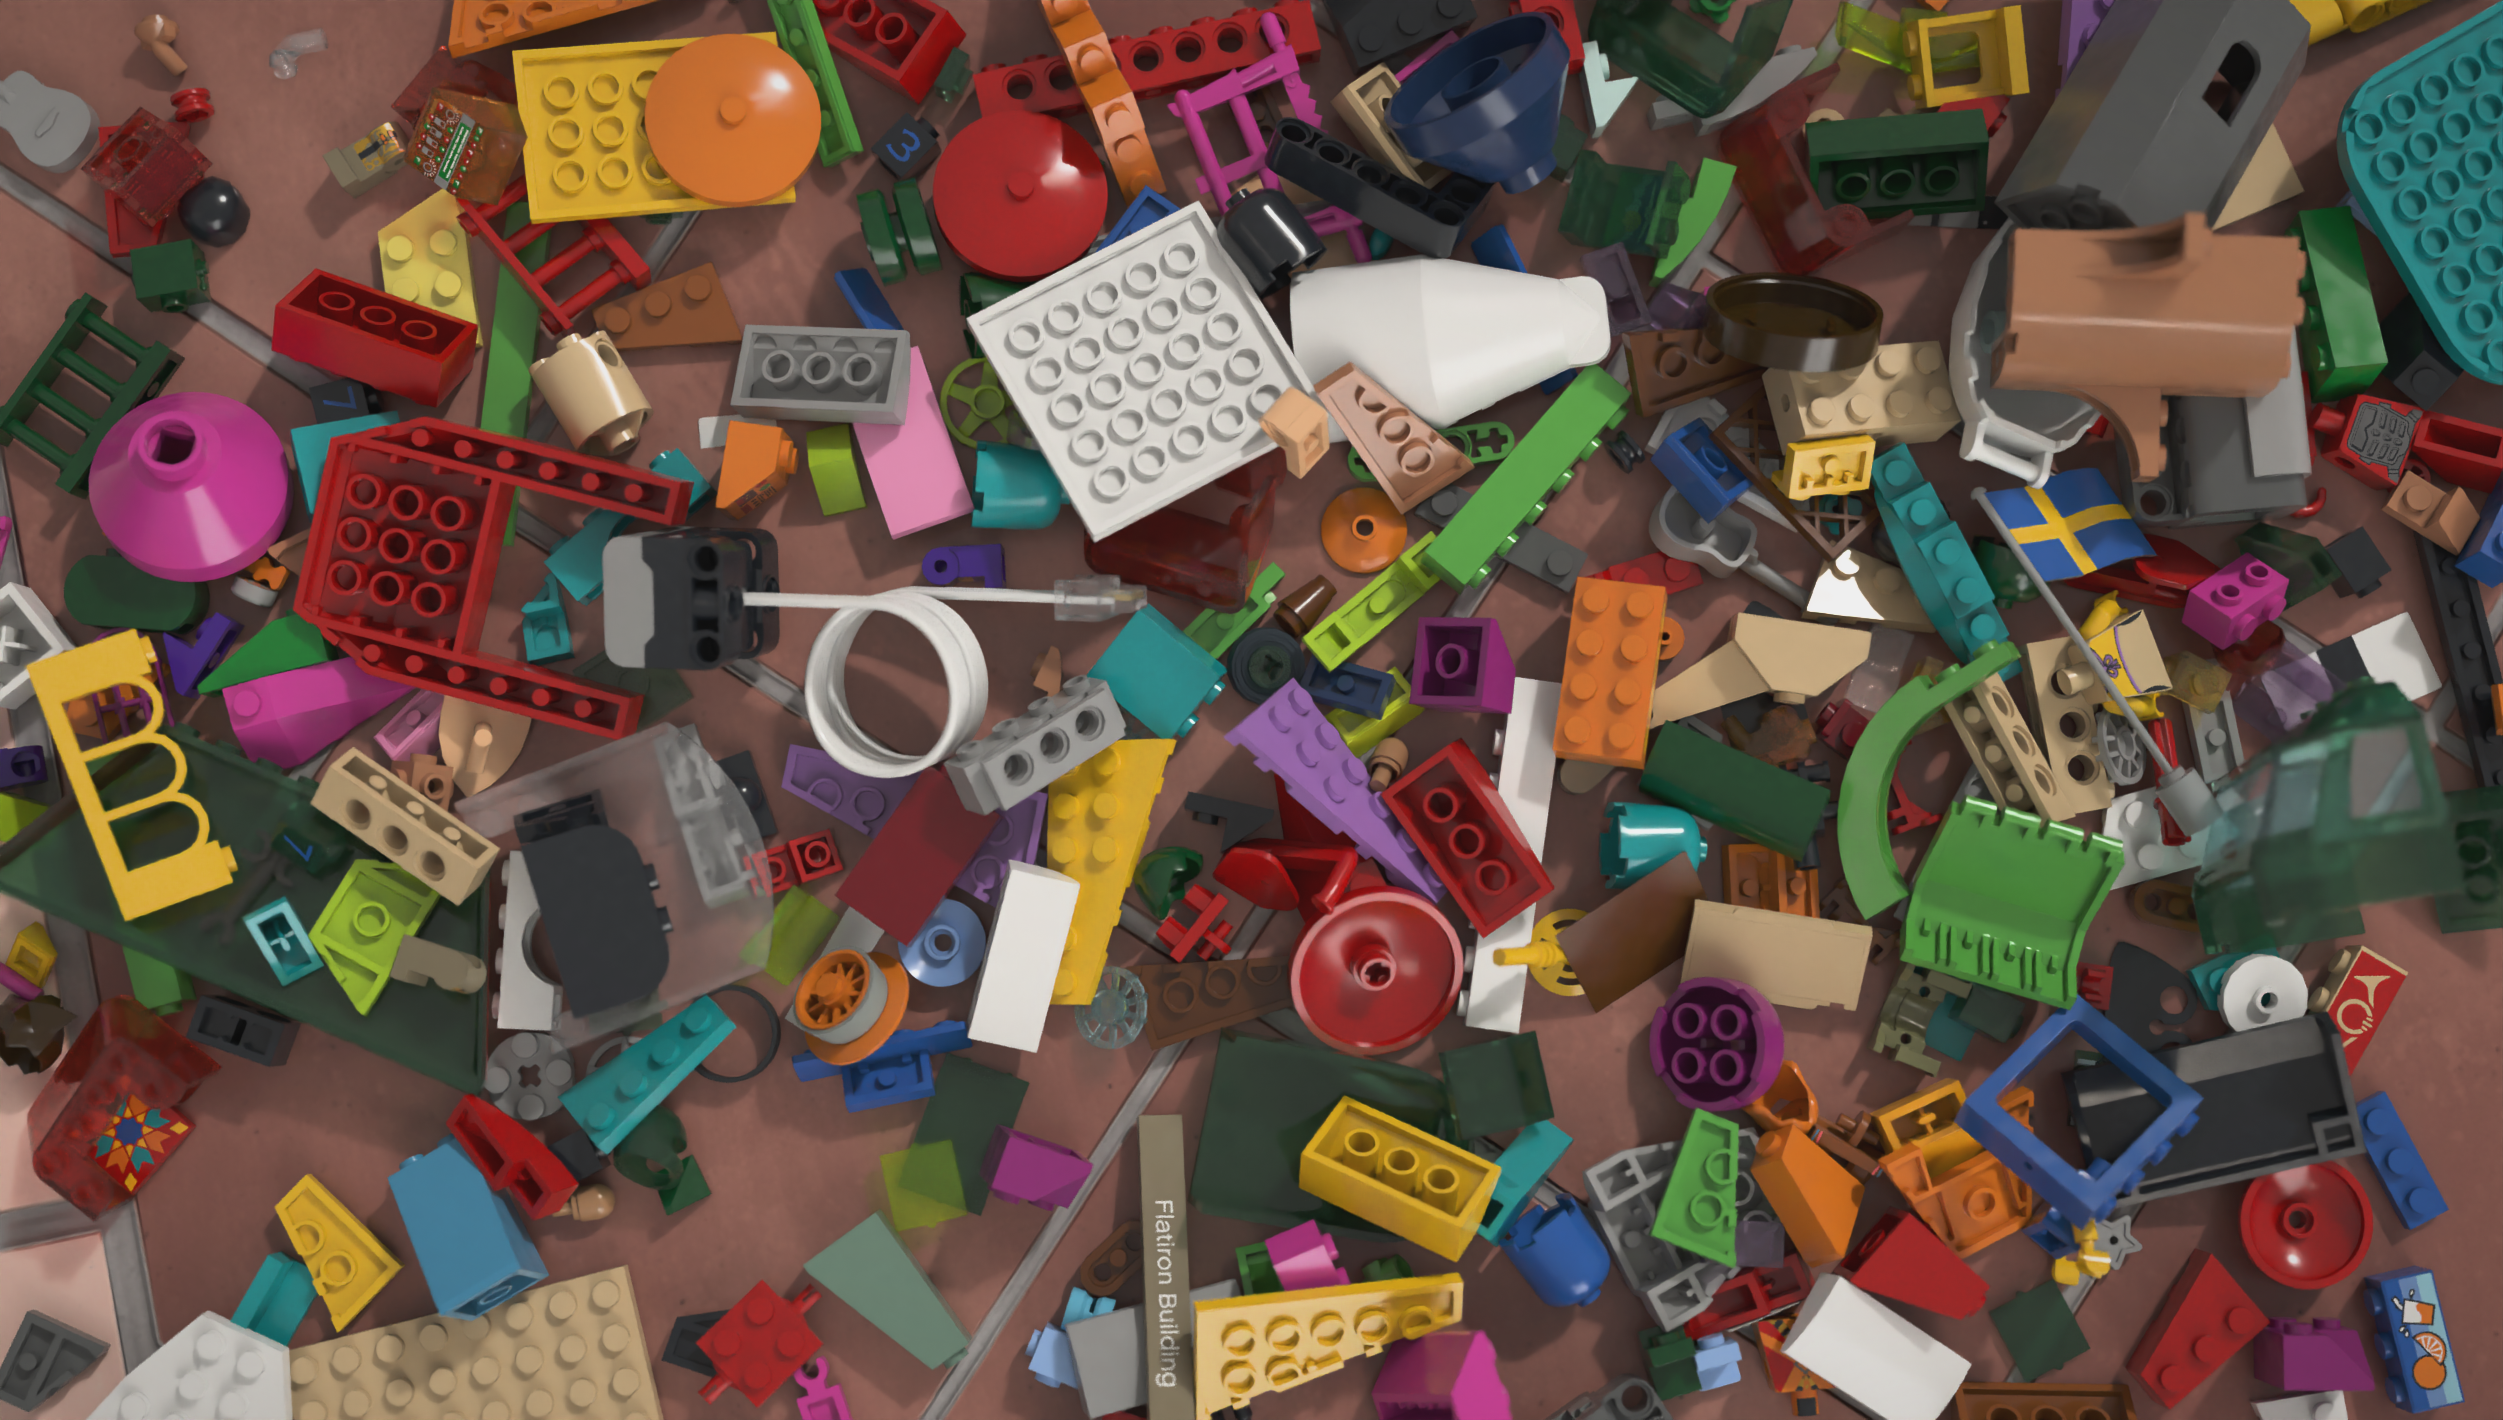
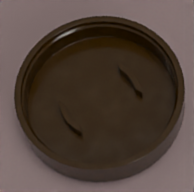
M1747 273L1719 280L1708 289L1702 332L1707 341L1717 349L1730 356L1756 365L1799 372L1840 371L1861 366L1876 356L1884 313L1881 306L1870 296L1839 282L1793 273Z

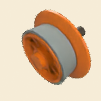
M852 946L836 948L817 959L801 978L793 1000L794 1018L799 1027L805 1031L806 1042L811 1052L825 1063L846 1065L860 1061L880 1048L893 1034L905 1012L909 997V982L906 971L896 959L888 954L881 952L866 953L860 948Z

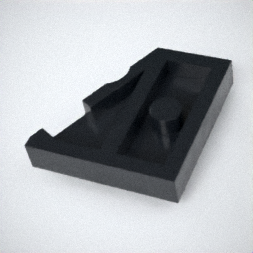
M599 789L513 815L514 827L520 844L532 843L590 825L610 827Z

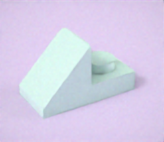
M1597 41L1582 43L1585 61L1581 73H1578L1591 139L1602 135L1638 81V77L1605 82L1610 77L1609 64L1606 54H1599Z

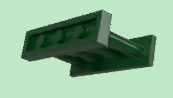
M86 292L81 299L75 300L68 307L62 326L5 406L0 407V444L8 447L15 438L60 469V477L55 483L57 486L69 494L84 500L89 495V475L92 461L105 435L113 425L131 410L143 403L158 398L185 360V357L157 340L152 347L145 348L102 319L101 316L108 306ZM90 332L136 362V370L127 382L119 383L75 353ZM65 367L111 398V405L102 418H93L50 389ZM39 403L85 433L86 440L77 453L68 454L25 425Z

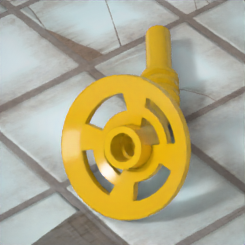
M1561 909L1549 913L1533 927L1531 942L1525 947L1495 949L1492 954L1494 964L1496 966L1527 965L1533 977L1541 986L1558 995L1578 996L1585 994L1581 984L1564 985L1556 982L1559 976L1568 979L1577 977L1574 972L1563 970L1565 965L1570 964L1555 935L1569 926L1556 930L1553 924L1563 920L1578 921L1589 913L1578 909Z

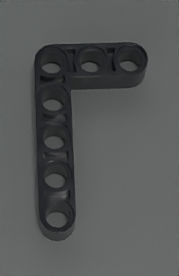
M1286 117L1277 121L1264 158L1267 167L1277 175L1431 258L1445 259L1453 254L1484 213L1497 183H1486L1455 172L1437 194L1316 127L1293 117Z

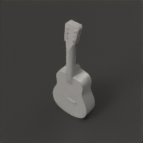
M16 71L4 81L0 80V127L12 135L19 150L26 158L46 171L64 173L78 166L87 157L98 139V127H101L96 111L89 104L68 91L46 87L42 82L25 71Z
M1673 485L1658 501L1649 520V534L1653 543L1663 553L1678 560L1697 563L1709 573L1719 578H1727L1737 568H1740L1801 607L1800 612L1803 613L1810 593L1757 559L1758 552L1753 548L1756 542L1757 528L1751 520L1735 513L1728 507L1708 524ZM1821 616L1816 619V621L1827 626H1834L1839 618Z

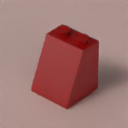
M1893 1206L1888 1207L1833 1270L1837 1276L1842 1277L1857 1287L1958 1320H1962L1965 1315L1971 1317L1976 1314L1986 1302L1987 1297L1984 1294L1991 1287L1913 1215Z

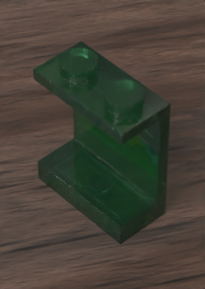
M1580 149L1558 232L1575 246L1667 259L1670 246L1674 245L1678 238V217L1682 204L1687 202L1690 195V177L1675 161H1668L1665 171L1608 164L1596 151Z

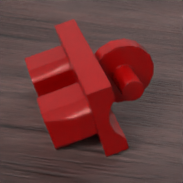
M1194 884L1181 902L1199 916L1196 922L1187 930L1169 916L1155 933L1163 944L1172 951L1169 955L1179 963H1181L1201 936L1207 940L1197 951V954L1205 961L1209 959L1217 948L1226 955L1232 950L1223 941L1233 929L1232 925L1223 919L1213 933L1208 929L1229 900L1220 893L1215 896L1209 890Z

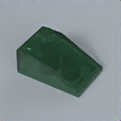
M2503 785L2420 795L2417 820L2442 934L2503 928Z

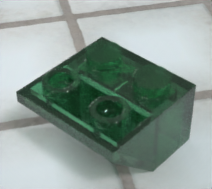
M1535 1030L1498 1036L1438 1053L1457 1141L1525 1127L1555 1117Z

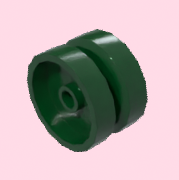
M915 177L893 184L892 196L896 207L895 212L890 213L886 198L878 188L856 194L863 221L860 224L871 260L876 263L885 287L906 281L908 270L903 253L907 251L910 253L916 271L922 276L943 270L930 221Z

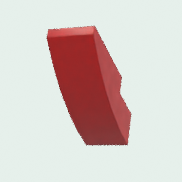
M471 1093L463 1096L445 1123L492 1189L497 1191L509 1187L533 1221L559 1212L579 1185L562 1162L541 1141L505 1113Z
M1793 1248L1741 1268L1732 1279L1727 1278L1711 1296L1713 1301L1703 1312L1682 1323L1686 1337H1692L1693 1341L1768 1315L1772 1309L1807 1298L1815 1281L1809 1266L1805 1263L1798 1249Z

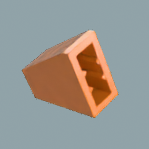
M1794 1124L1775 1131L1766 1132L1756 1144V1154L1750 1171L1805 1263L1814 1268L1844 1258L1866 1187Z

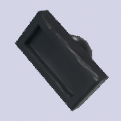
M750 750L707 764L718 795L719 806L725 815L735 847H740L779 833Z

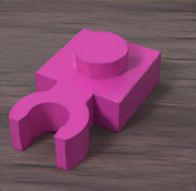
M823 1355L816 1359L819 1368L818 1376H807L803 1366L794 1374L797 1383L806 1388L808 1393L796 1399L803 1420H853L841 1382L831 1386L827 1384L826 1379L830 1368L827 1359Z

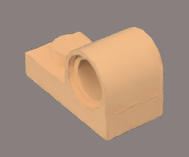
M1288 387L1258 420L1260 427L1267 436L1286 451L1287 469L1299 479H1302L1330 448L1327 411L1296 388Z

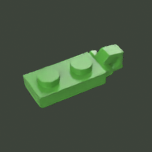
M1272 562L1256 577L1246 603V583L1250 582L1253 575L1251 570L1243 577L1240 575L1183 632L1218 660L1242 634L1271 608V604L1277 599L1271 590L1286 575L1276 563Z

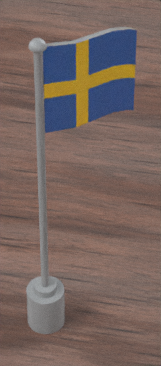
M2098 468L2065 471L2049 477L2040 489L2025 486L1986 492L1987 489L1984 487L1974 488L1971 492V499L1974 500L1976 498L2165 773L2158 778L2161 786L2155 792L2186 837L2191 836L2217 821L2225 812L2195 768L2192 767L2184 770L2179 765L2172 769L2045 583L2081 577L2126 559L2157 556Z

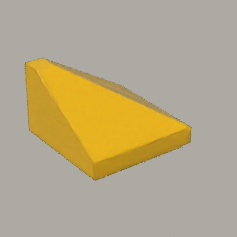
M35 921L17 934L5 965L41 989L46 985L58 953L40 923Z

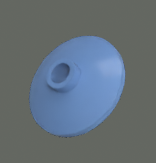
M945 899L912 947H906L898 941L899 955L908 972L917 980L937 987L956 985L968 979L980 966L986 949V934L979 917L968 906L951 899ZM942 934L948 935L952 941V945L947 951H940L936 947V939Z

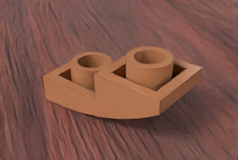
M1052 645L1047 654L1043 652L1038 654L1030 672V676L1035 677L1034 688L1046 693L1050 697L1062 691L1064 683L1062 653Z

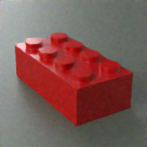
M315 268L275 305L271 350L286 355L294 361L306 362L329 370L334 375L349 377L369 384L377 390L389 391L412 399L417 404L437 408L473 369L479 325Z

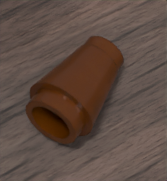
M1318 575L1314 580H1311L1277 603L1278 609L1273 613V616L1289 635L1298 638L1302 633L1307 634L1310 632L1332 598L1337 594V591L1328 579Z

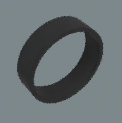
M726 985L709 989L699 995L690 1005L705 995L710 997L726 990L740 991L750 995L764 1007L769 1016L772 1026L771 1046L760 1065L742 1076H721L711 1072L701 1063L694 1068L702 1076L716 1082L733 1083L758 1075L772 1062L780 1044L781 1026L772 1004L759 992L740 985Z

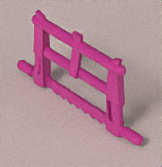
M1271 12L1264 13L1260 18V23L1270 48L1274 50L1273 54L1238 73L1234 67L1228 75L1191 94L1187 90H1179L1174 97L1175 103L1167 104L1174 116L1182 118L1203 169L1204 175L1195 179L1200 194L1212 192L1221 217L1229 210L1225 203L1232 197L1227 184L1255 171L1258 173L1263 188H1274L1284 193L1278 175L1265 164L1264 158L1267 148L1245 96L1246 94L1282 80L1297 119L1328 134L1327 130L1320 128L1322 115L1314 113L1316 100L1308 98L1310 85L1301 82L1298 74L1300 69L1292 45H1285L1286 39L1278 19ZM1229 102L1250 157L1220 168L1199 113ZM1334 205L1304 217L1319 237L1346 230L1348 234L1346 238L1356 262H1371V251L1362 229L1360 230L1358 227L1363 225L1362 220Z

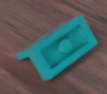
M283 1251L267 1255L230 1322L244 1329L248 1328L288 1347L318 1295L312 1283L314 1279L307 1265Z

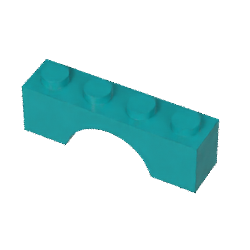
M678 448L672 453L669 450L664 451L649 465L651 471L694 482L686 521L718 494ZM599 507L583 520L582 524L585 526L572 538L569 535L561 538L550 548L549 553L551 556L544 563L578 602L587 606L604 592V547L611 539L620 537L623 531L632 522L639 519V517Z

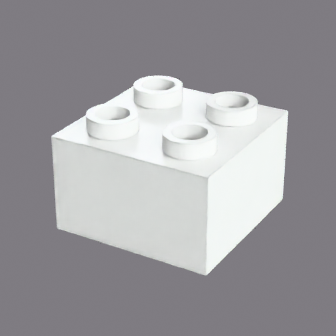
M9 582L0 589V707L16 710L36 694L25 665L76 649L78 646L31 588Z

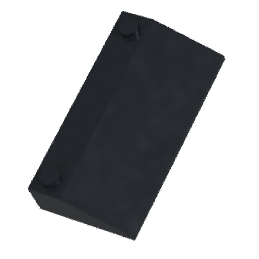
M2327 1011L2148 1052L2204 1098L2194 1112L2200 1119L2183 1138L2176 1133L2168 1141L2173 1147L2158 1165L2154 1166L2151 1162H2148L2141 1169L2146 1175L2130 1194L2127 1195L2121 1190L2115 1196V1201L2118 1203L2115 1208L2366 1153L2341 1034ZM2111 1061L2061 1073L2086 1170L2096 1157H2100L2113 1165L2168 1109Z

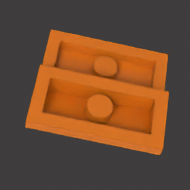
M1760 844L1721 845L1724 904L1820 918L1818 868L1807 871H1795L1792 858Z

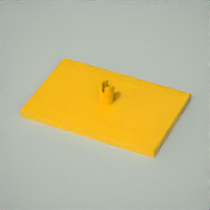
M776 32L741 34L756 37L777 46ZM704 37L512 51L531 224L733 208L701 201L677 187L658 166L646 136L645 104L655 75L666 60L675 52L691 42ZM793 186L782 195L770 201L757 205L796 202L795 187Z

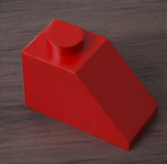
M2424 410L2411 450L2446 482L2492 494L2503 469V429Z

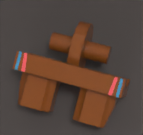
M1863 1110L1860 1111L1855 1119L1840 1113L1836 1122L1833 1123L1818 1114L1816 1124L1809 1131V1138L1830 1157L1835 1153L1846 1159L1842 1167L1862 1185L1872 1175L1880 1178L1884 1171L1879 1166L1878 1159L1884 1157L1885 1152L1875 1147L1880 1134L1868 1128L1872 1116Z

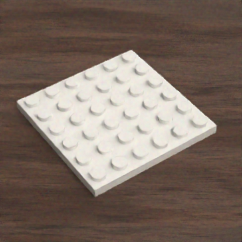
M1199 200L966 318L969 329L1094 543L1278 447L1279 445L1262 430L1258 420L1288 387L1298 389L1327 411L1329 420L1328 409L1318 397L1313 385L1246 276L1221 246L1217 237V229Z

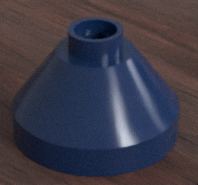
M1526 12L1503 18L1451 44L1415 71L1399 87L1388 102L1384 112L1385 123L1406 155L1486 183L1499 182L1507 194L1523 192L1543 181L1557 166V158L1551 149L1558 137L1570 50L1552 18L1546 13Z

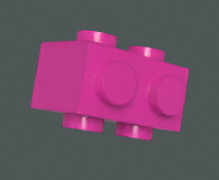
M2247 552L2189 591L2182 623L2221 650H2224L2238 640L2243 641L2247 639L2256 627L2267 620H2275L2282 613L2286 606L2284 596L2289 579Z

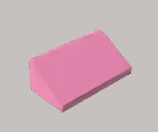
M421 689L373 737L391 760L409 761L410 753L432 756L441 747L439 724L444 699L443 694Z

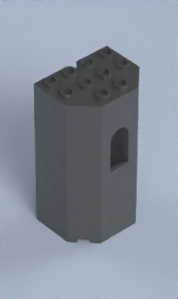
M2115 0L1994 203L2020 229L2069 231L2119 230L2168 222L2185 213H2206L2205 228L2213 229L2305 66L2311 24L2289 0ZM2218 71L2232 88L2216 114L2202 99V96Z

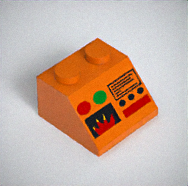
M729 420L715 506L728 519L739 521L787 486L789 474H796L799 462V449L794 448V441L783 428Z

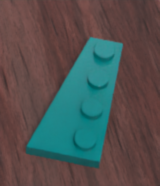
M705 995L559 1095L558 1099L593 1143L604 1153L608 1154L737 1026L716 1002Z

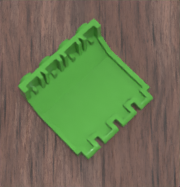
M1969 795L1964 796L1961 804L1951 802L1916 871L1911 895L1900 929L1899 960L1918 967H1925L1952 975L1959 979L1996 988L2003 992L2040 1001L2044 1004L2071 1010L2077 1000L2076 967L2085 933L2125 864L2124 852H2122L2123 841L2095 832H2090L2087 839L2082 840L2084 829L2047 819L2043 828L2039 827L2040 816L2007 806L2003 807L2000 815H1996V803Z

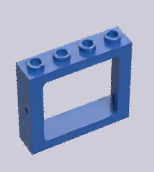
M2077 994V1000L2071 1010L2059 1008L1964 1101L1954 1122L2082 1231L2091 1220L2095 1219L2098 1223H2102L2118 1204L2113 1198L2121 1190L2128 1195L2135 1189L2146 1175L2141 1169L2148 1162H2151L2154 1166L2161 1162L2172 1149L2173 1145L2168 1141L2176 1133L2183 1138L2195 1126L2200 1117L2194 1112L2204 1098ZM2071 1030L2080 1035L2168 1108L2105 1174L2095 1182L2086 1180L1998 1105Z

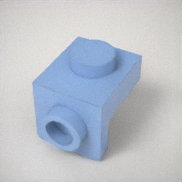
M1723 1333L1711 1334L1697 1339L1698 1345L1694 1346L1697 1355L1692 1356L1702 1386L1700 1391L1740 1381L1741 1376L1737 1361L1742 1360L1738 1343L1729 1336L1723 1337Z

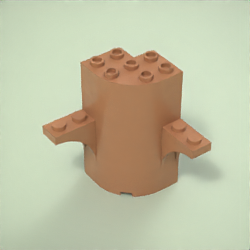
M2185 213L2168 222L2119 230L2015 229L2008 240L2005 329L1991 345L1990 389L2058 392L2078 398L2098 410L2119 434L2129 458L2131 482L2150 483L2158 477L2159 471H2164L2166 465V445L2159 443L2160 427H2165L2167 423L2168 403L2167 400H2161V395L2244 398L2245 396L2264 397L2276 388L2280 379H2287L2289 377L2291 369V354L2289 350L2294 325H2301L2304 315V300L2302 297H2297L2298 280L2303 278L2305 272V253L2299 252V238L2212 235V229L2205 228L2206 213Z

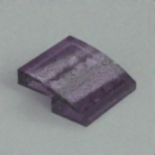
M2281 636L2232 699V705L2235 714L2299 761L2328 728L2325 724L2354 690L2284 636Z

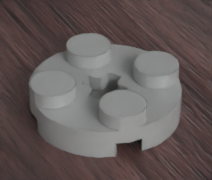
M522 1032L508 1037L495 1048L488 1060L487 1082H483L485 1088L489 1091L493 1103L502 1112L516 1119L532 1121L555 1114L564 1107L558 1096L576 1084L575 1068L573 1065L575 1062L569 1048L555 1036L540 1032ZM536 1064L540 1068L537 1076L542 1081L538 1086L529 1084L526 1087L522 1083L524 1076L521 1074V1070L524 1066L531 1068Z

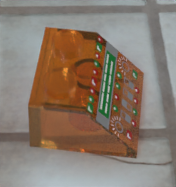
M432 87L403 157L407 164L454 197L498 205L528 136L517 105Z

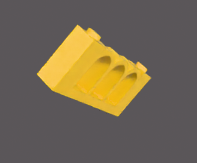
M135 629L25 665L125 921L232 883L233 879L230 873L239 870L230 846L220 848L218 840L207 843L210 825L208 815L201 804L187 794L178 793L184 785L187 775L186 759L175 742L164 735L156 734L162 725L165 714L163 698L155 686L143 677L153 674L149 664L158 660L149 637L145 636L139 639ZM126 684L138 686L148 692L153 701L154 712L152 720L144 730L135 735L82 753L63 704ZM146 743L159 744L170 750L176 760L177 771L174 781L167 789L159 794L105 812L86 763ZM171 801L184 803L193 809L198 817L200 830L197 840L189 849L180 854L128 871L109 823L110 821Z

